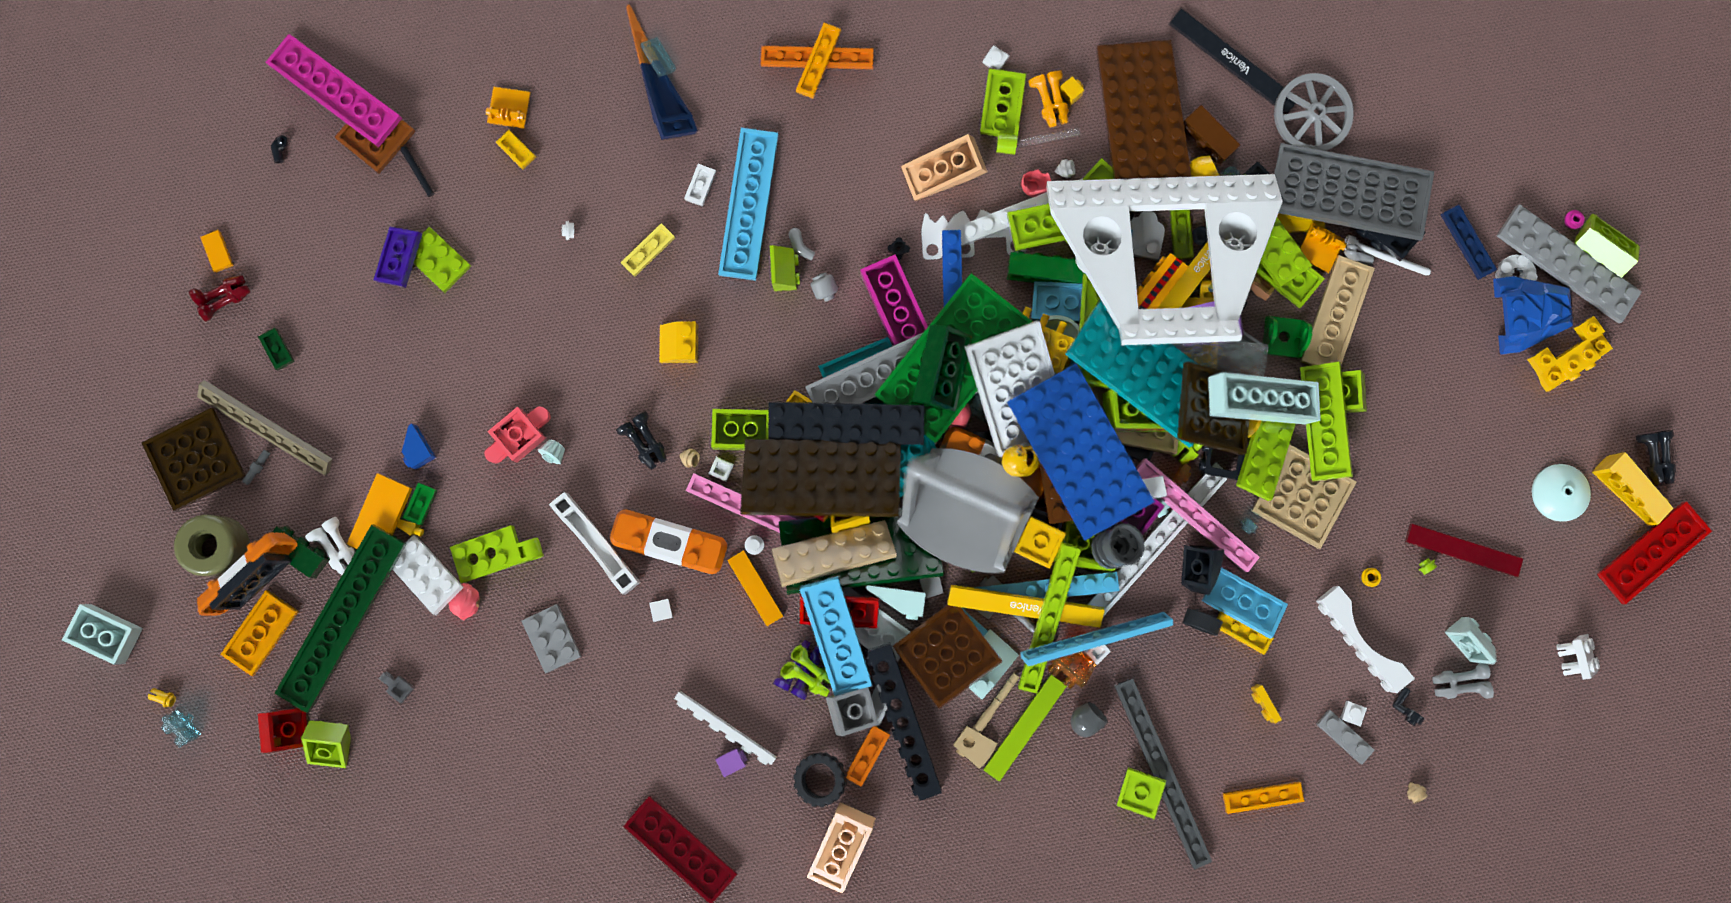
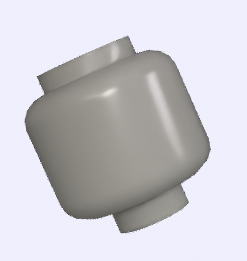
M824 272L812 278L813 281L810 286L816 299H824L826 302L835 298L834 294L838 291V286L833 275Z

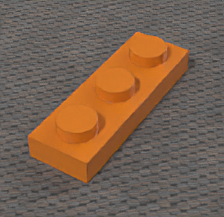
M876 726L871 727L847 771L846 778L862 787L890 736L889 733Z

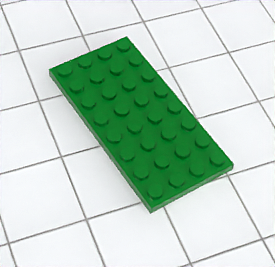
M971 273L932 321L931 325L949 326L972 335L971 344L1027 325L1032 320ZM930 325L874 394L883 403L923 405L914 402L913 397ZM968 359L956 411L952 412L925 405L924 435L934 443L939 440L978 391Z

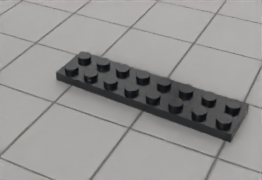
M768 402V440H824L866 444L869 442L875 444L892 442L894 444L924 445L925 405Z

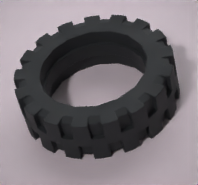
M818 752L807 756L797 765L796 773L793 776L795 780L794 788L797 789V795L802 797L806 804L810 803L813 807H825L837 801L845 792L847 773L843 769L844 765L842 762L839 763L837 757L831 756L829 753ZM816 763L828 766L835 776L834 789L825 796H818L812 793L806 783V772L809 767Z

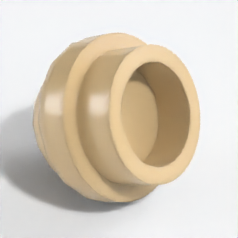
M688 449L680 453V459L685 467H696L700 461V454L695 449Z
M1413 782L1409 783L1407 795L1408 799L1412 800L1414 804L1428 797L1424 786L1414 784Z

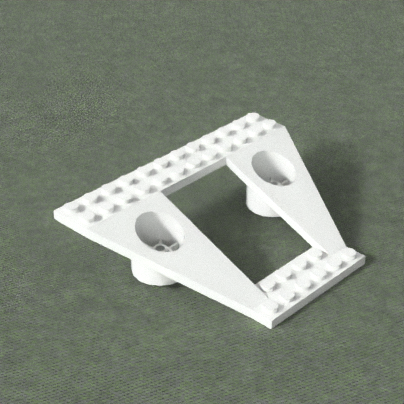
M1275 174L1047 181L1046 188L1051 215L1075 254V262L1078 268L1086 273L1118 327L1122 345L1241 340L1242 334L1238 321L1282 205V197ZM1204 209L1215 307L1138 309L1129 211Z

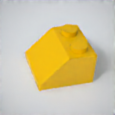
M696 321L672 322L660 325L659 363H698V325Z

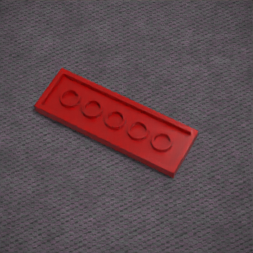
M1687 501L1682 502L1658 525L1653 526L1597 573V575L1621 604H1627L1708 536L1712 530Z

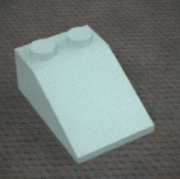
M867 585L866 590L901 614H906V619L918 620V616L923 617L926 593Z
M1461 617L1445 631L1470 662L1494 664L1496 662V651L1491 643L1492 639L1486 633L1481 632L1478 628L1479 624L1473 618Z
M991 629L984 635V638L1001 658L1002 663L969 687L980 699H983L1019 656Z

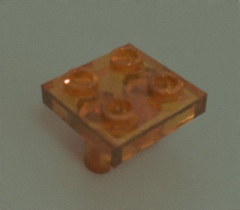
M1077 652L1053 659L1052 664L1048 666V670L1051 673L1055 669L1052 673L1054 676L1063 671L1067 675L1063 679V684L1066 686L1069 683L1067 688L1072 689L1075 684L1082 688L1087 684L1096 664L1090 657L1082 652Z

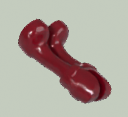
M243 275L224 279L223 284L208 292H201L193 288L189 290V295L194 303L199 306L197 311L200 317L207 322L212 319L217 310L231 302L239 303L251 291L248 286H243L246 281ZM226 293L221 299L206 305L209 301Z

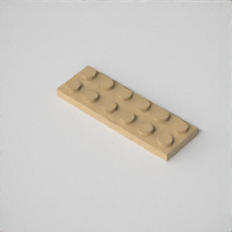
M1340 255L1336 257L1312 326L1313 332L1310 345L1301 357L1300 362L1311 366L1340 362L1342 364L1375 268Z
M885 520L772 549L782 587L896 557V551Z

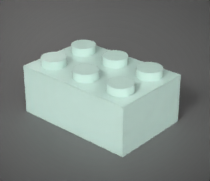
M80 604L62 640L114 665L125 664L143 628L92 604Z

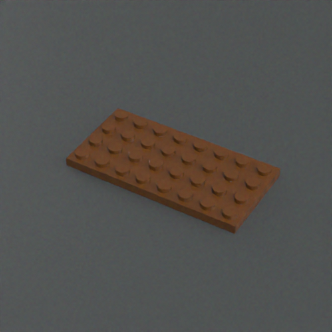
M1171 40L1097 45L1096 53L1114 179L1192 177Z

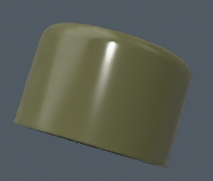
M209 514L198 515L187 520L178 530L174 540V553L177 561L186 571L198 576L220 577L248 551L247 546L250 544V540L245 528L232 518ZM215 536L217 549L212 556L205 557L202 545L208 538Z

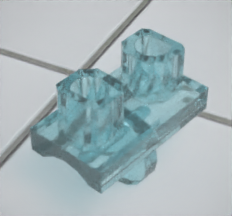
M175 710L161 719L164 722L161 729L166 734L174 733L177 736L174 739V743L178 747L188 744L201 735L191 723L194 719L192 714L185 716L182 712Z

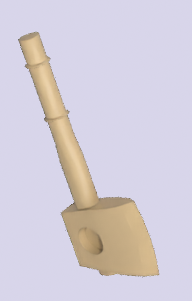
M1014 673L973 728L966 725L953 743L957 748L956 752L962 757H967L979 769L991 757L997 746L996 742L987 738L981 732L1020 678Z

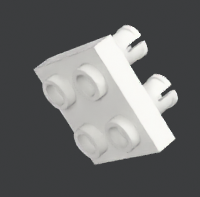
M1588 634L1579 635L1572 643L1557 644V650H1561L1558 652L1559 657L1576 654L1578 662L1562 663V670L1566 669L1563 671L1564 676L1581 673L1583 679H1590L1598 673L1600 663L1597 657L1594 658L1593 650H1595L1593 639H1589Z

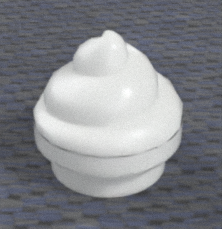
M1062 160L1057 166L1055 173L1065 178L1075 175L1073 161Z

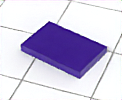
M389 227L373 280L406 288L422 233Z

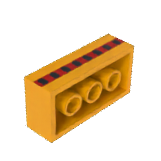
M1171 253L1167 257L1163 256L1154 266L1155 272L1151 271L1141 283L1144 287L1140 285L1137 289L1138 309H1157L1189 266Z

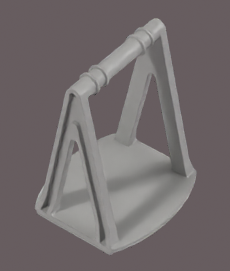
M936 448L931 449L928 455L914 458L911 461L906 473L903 510L897 524L917 545L945 562L972 571L1004 573L1036 505L1038 496L1020 477L1009 475L1002 465L988 458L962 450Z

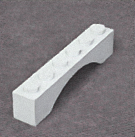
M562 493L549 504L560 519L590 551L621 594L626 595L641 583L568 493Z
M1333 586L1316 600L1319 604V610L1331 619V625L1336 630L1342 632L1344 635L1343 639L1349 646L1352 645L1355 648L1357 657L1369 665L1368 670L1370 673L1382 681L1380 684L1384 690L1398 693L1415 679L1402 663L1382 657L1367 645L1354 623L1352 601L1340 586Z

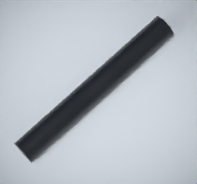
M407 146L401 147V153L428 197L435 194L409 149Z

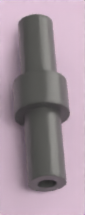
M264 449L258 459L252 462L249 472L242 480L243 483L249 485L256 474L261 472L263 469L262 465L271 454L269 451Z

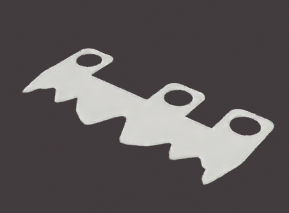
M980 210L976 219L989 215L990 213L984 210ZM964 211L954 215L949 223L944 216H941L934 223L929 219L928 214L925 213L921 230L923 257L925 259H940L942 257V237L940 233H942V230H950L970 222ZM1010 228L985 237H1006L1007 253L1010 255V252H1014L1010 247L1013 241ZM974 242L969 243L971 250L968 254H962V258L974 256ZM935 244L938 247V253L935 256L927 254L926 248L928 245Z

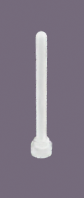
M1347 235L1345 238V243L1347 245H1357L1358 251L1426 276L1431 273L1429 268L1405 259L1398 261L1389 253L1359 243V240H1356L1354 236Z

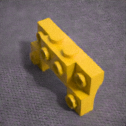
M1595 316L1586 319L1584 323L1574 328L1582 341L1556 358L1547 347L1540 350L1535 356L1527 359L1537 373L1540 383L1546 392L1551 391L1568 379L1570 381L1577 379L1581 376L1579 372L1584 369L1587 371L1596 366L1595 362L1613 349L1602 334L1605 330Z

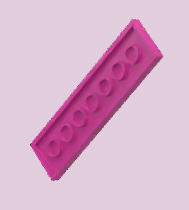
M290 34L286 36L265 62L377 147H380L402 119L400 115Z

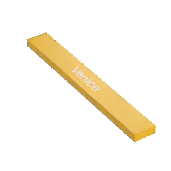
M1208 241L1157 309L1181 308L1209 272L1211 266L1208 257Z
M951 585L947 604L1039 618L1044 598ZM1065 602L1059 622L1100 628L1105 610L1104 607Z

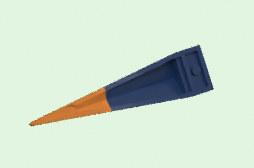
M628 4L626 9L649 105L661 140L696 134L698 130L692 113L664 71L631 6Z

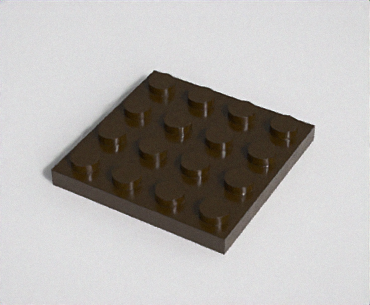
M1189 361L1183 363L1177 439L1239 455L1247 454L1249 419L1210 416L1209 377L1229 372Z
M209 408L141 442L173 511H178L246 476L214 408Z

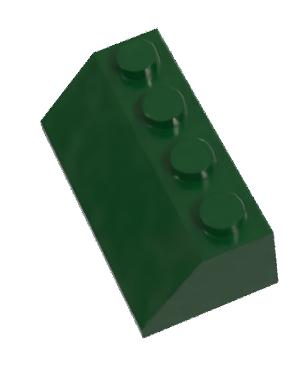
M930 324L914 392V402L952 412L956 411L968 359L965 346L971 345L972 335L949 326Z

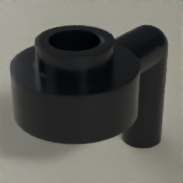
M1404 687L1393 702V707L1405 715L1406 718L1404 720L1411 725H1421L1425 718L1403 705V702L1411 692Z

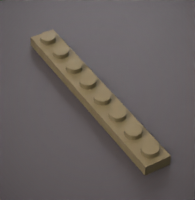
M205 380L199 383L198 398L321 474L326 475L330 472L332 458L234 399L231 395L221 391L216 386Z

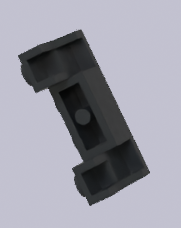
M1355 228L1357 234L1363 238H1368L1374 248L1381 249L1382 251L1386 250L1398 261H1401L1419 241Z

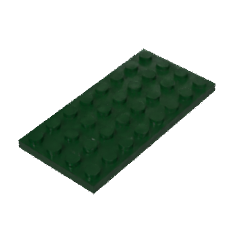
M899 508V517L903 508ZM828 516L824 522L816 517L780 521L781 547L832 534L831 516ZM869 516L870 524L886 521L896 551L895 558L787 585L786 591L787 594L801 593L800 586L837 576L842 588L943 576L942 561L925 551L907 536L897 524L899 517Z

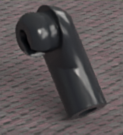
M279 135L271 144V152L276 164L284 162L282 152L288 144V139L284 135Z

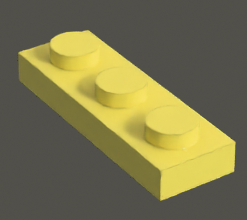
M661 223L620 263L636 277L675 239V236Z

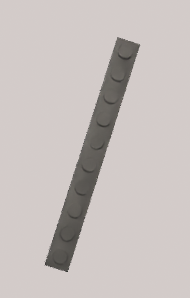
M1133 678L1114 685L1152 775L1166 780L1162 798L1193 869L1195 870L1211 863L1212 859Z

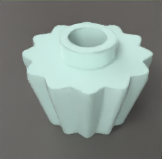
M549 439L538 448V452L545 461L561 464L565 448L559 442Z

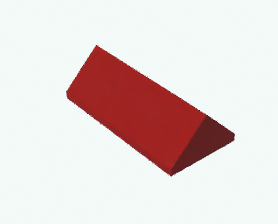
M800 594L799 624L811 625L802 595ZM845 596L854 627L877 629L879 598Z

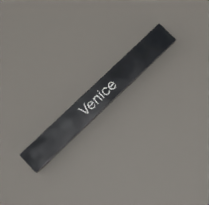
M1181 8L1169 25L1275 106L1278 95L1284 87ZM1287 97L1283 105V113L1285 115L1296 104Z

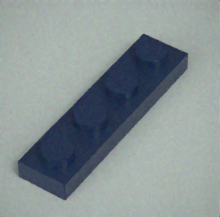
M1460 204L1440 214L1476 278L1479 280L1496 271L1497 268Z

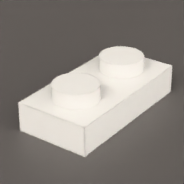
M698 164L684 199L703 207L716 170Z

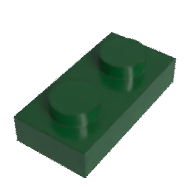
M273 328L258 336L275 370H280L295 362L277 328Z

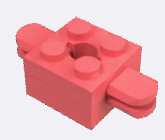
M538 406L529 414H526L523 409L516 407L487 431L495 442L485 450L486 459L489 462L498 464L508 456L512 461L518 463L546 439L539 429L550 421L549 411L544 407Z

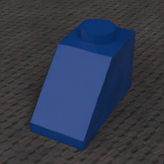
M412 423L408 425L402 448L403 461L407 467L417 470L437 457L419 427Z

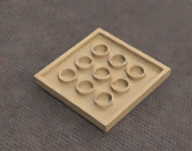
M1289 444L1273 499L1267 501L1258 497L1251 511L1317 549H1321L1357 482L1349 477L1312 481L1309 455Z

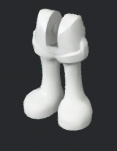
M333 517L324 522L322 527L312 530L305 537L309 542L320 543L330 558L329 564L332 569L337 570L343 575L347 565L342 558L349 564L355 554V550L346 545L338 529L339 520L337 517ZM326 532L329 533L335 541L339 549V552H337L334 546L331 544Z

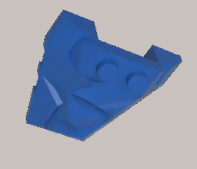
M1515 276L1493 279L1495 298L1502 297L1506 335H1498L1500 354L1521 352L1573 326L1570 288Z

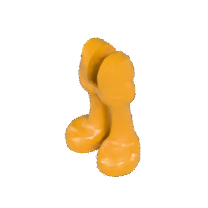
M1052 71L1046 75L1053 93L1054 104L1051 102L1044 74L1028 81L1031 88H1037L1040 92L1044 107L1041 113L1050 128L1057 125L1054 113L1058 114L1061 125L1068 123L1069 109L1067 103H1063L1059 82L1063 78L1062 71Z

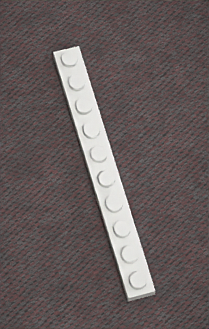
M1214 463V464L1211 466V467H1214V468L1223 469V468H1222L1221 466H1219L1217 463ZM1203 475L1187 494L1203 507L1227 479ZM1172 510L1144 541L1145 549L1141 559L1132 565L1120 567L1117 571L1119 591L1098 593L1087 605L1104 607L1105 615L1188 522Z

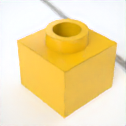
M1072 76L1061 85L1060 93L1072 105L1082 97L1084 86L1078 79L1075 80Z

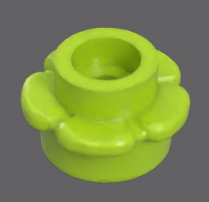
M1427 558L1419 563L1420 568L1418 570H1421L1423 575L1434 570L1437 567L1434 563L1435 559L1431 561Z

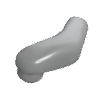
M798 228L790 229L789 238L794 252L806 259L812 260L815 252L804 245L801 231Z
M1355 244L1347 245V250H1344V254L1348 259L1366 265L1373 264L1374 256L1356 252L1358 246Z

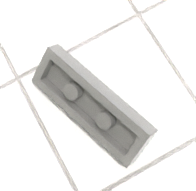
M1328 710L1316 723L1319 728L1359 764H1363L1375 751L1331 710Z

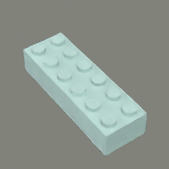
M1224 372L1209 377L1210 416L1304 425L1320 421L1318 382Z

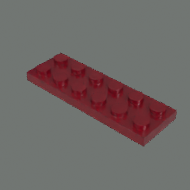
M651 796L643 802L623 826L708 903H714L738 874Z

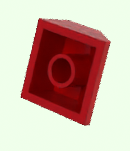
M299 708L258 714L261 753L303 747L301 738L307 727L306 712Z

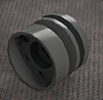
M1119 524L1106 528L1094 536L1091 545L1095 561L1106 569H1116L1138 562L1143 556L1145 549L1144 539L1140 531L1130 524Z

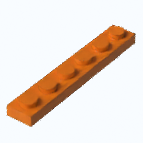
M761 46V67L805 68L813 47ZM834 48L826 68L873 69V49Z

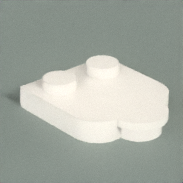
M1143 211L1139 217L1133 218L1130 222L1131 229H1133V256L1158 261L1165 229L1160 222H1157V216L1153 211Z

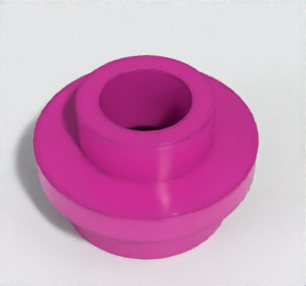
M1578 210L1568 212L1564 219L1565 225L1571 229L1580 228L1585 221L1584 215ZM1574 216L1577 218V222L1573 220Z

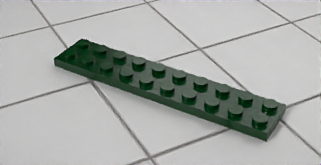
M374 524L370 526L274 694L306 713L311 712L407 544Z

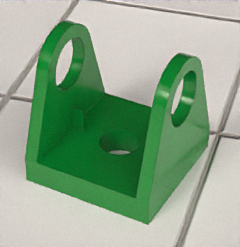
M1266 316L1263 334V344L1266 347L1261 354L1300 359L1310 345L1313 332L1312 324L1305 320ZM1279 333L1287 334V342L1279 340Z

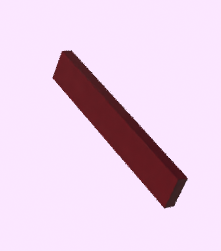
M1415 524L1409 525L1405 543L1513 577H1519L1523 558Z

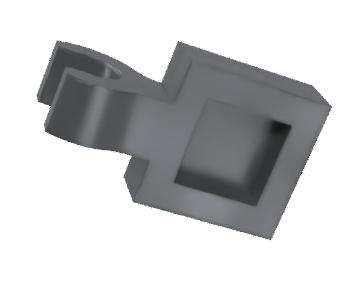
M387 671L383 672L379 677L383 683L389 686L385 692L400 704L405 701L415 688L403 677L398 676L395 679Z

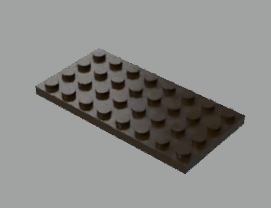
M745 439L740 514L899 517L901 444H894L892 442L887 444L869 442L866 444L824 440Z

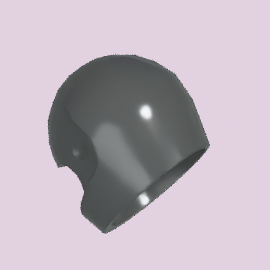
M1086 702L1073 711L1070 722L1073 731L1077 735L1090 737L1095 735L1100 729H1103L1108 723V719L1096 705Z

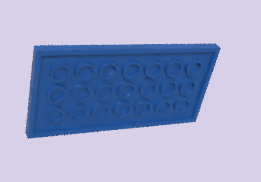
M1077 364L1070 366L1007 402L1084 540L1155 502Z

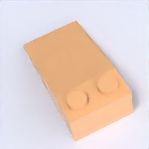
M969 134L901 166L914 201L967 182L988 172L975 138Z
M839 802L807 878L843 894L872 831L875 818Z

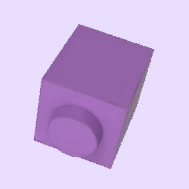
M737 747L717 757L715 760L723 776L726 777L747 765L745 761L748 759L743 750L740 751Z

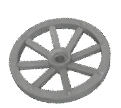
M1319 73L1305 74L1295 78L1281 90L1274 108L1275 124L1279 134L1287 144L1327 151L1342 142L1350 131L1353 122L1352 101L1346 89L1334 78ZM1312 81L1329 86L1320 102L1317 100ZM1305 82L1311 104L1290 91L1295 86ZM1333 91L1339 95L1343 106L1325 107L1324 105ZM1286 97L1305 108V111L1283 115V105ZM1317 109L1319 114L1314 113V110ZM1345 112L1342 129L1326 114ZM1305 117L1307 120L1293 137L1287 130L1284 121ZM1321 120L1337 134L1332 141L1323 145ZM1312 123H1314L1316 146L1298 141Z

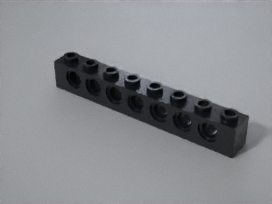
M888 642L868 649L866 660L869 667L873 666L875 673L872 674L875 685L879 684L881 692H879V697L882 704L886 703L888 710L885 711L888 722L892 721L894 729L891 731L894 740H899L901 747L898 748L901 759L905 758L907 766L904 768L907 777H912L914 784L911 785L914 796H918L921 801L942 794V788L891 643ZM881 661H885L889 664V668L882 671L879 669L878 664ZM887 680H893L896 686L893 689H888L884 683ZM895 698L902 701V705L898 708L893 707L891 701ZM905 717L909 722L906 726H901L897 722L898 719ZM906 736H913L915 742L913 744H906L904 738ZM918 754L922 759L920 762L914 763L910 759L911 756ZM918 774H927V780L919 781L917 779Z

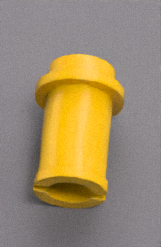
M152 688L150 692L157 694V696L148 694L149 700L158 702L165 708L172 707L176 702V696L171 692L166 693L157 688Z

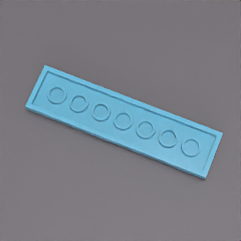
M741 128L719 276L757 280L779 136L776 132Z

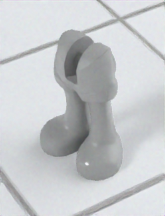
M1478 663L1471 671L1453 673L1451 670L1432 677L1433 684L1449 683V687L1434 689L1435 696L1454 699L1457 697V694L1468 692L1479 693L1486 699L1493 698L1494 696L1493 686L1489 681L1457 685V682L1490 678V668L1487 663Z

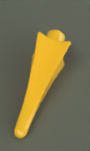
M399 519L396 527L408 535H418L421 537L424 534V530L419 528L420 525Z

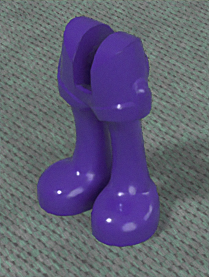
M804 640L801 645L808 652L811 643ZM815 646L809 659L818 666L821 653L819 647ZM793 660V663H795L799 667L801 666V664H798ZM803 667L802 670L807 674L811 673L806 667ZM776 678L773 684L789 691L794 678ZM798 679L790 693L805 700L807 698V692L805 691L806 683Z

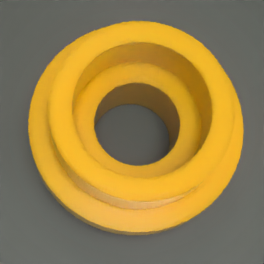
M1367 568L1362 572L1361 580L1364 585L1375 587L1381 581V574L1375 568ZM1369 574L1373 575L1372 581L1368 579Z

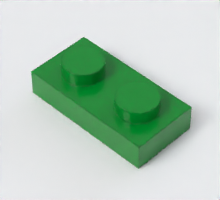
M418 483L403 518L422 526L438 490Z

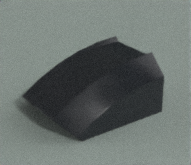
M1184 545L1181 584L1191 592L1210 595L1219 577L1224 549L1204 545Z

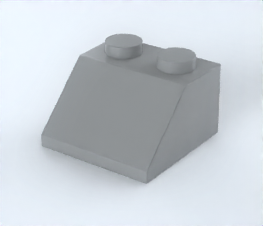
M868 687L826 697L836 735L846 736L879 725Z

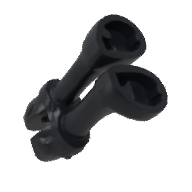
M644 411L634 417L632 421L641 431L648 444L647 447L636 433L631 422L621 425L616 429V432L620 436L625 435L631 439L640 453L638 458L641 463L652 470L657 465L653 457L650 456V453L654 452L661 463L667 461L663 444L661 442L657 443L647 425L649 415Z
M1673 430L1636 435V441L1644 443L1649 451L1650 466L1647 467V473L1651 478L1652 484L1659 486L1663 485V483H1674L1676 465L1672 463L1670 454V443L1674 437ZM1658 441L1661 446L1662 462H1660Z

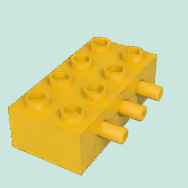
M1025 307L1023 314L1029 318L1032 309ZM1043 314L1040 324L1054 373L1058 374L1070 365L1072 359L1065 355V353L1074 341V338L1063 334L1067 326L1066 322L1060 321L1056 331L1047 328L1046 325L1050 316Z

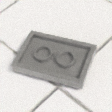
M558 604L522 620L545 674L582 657Z

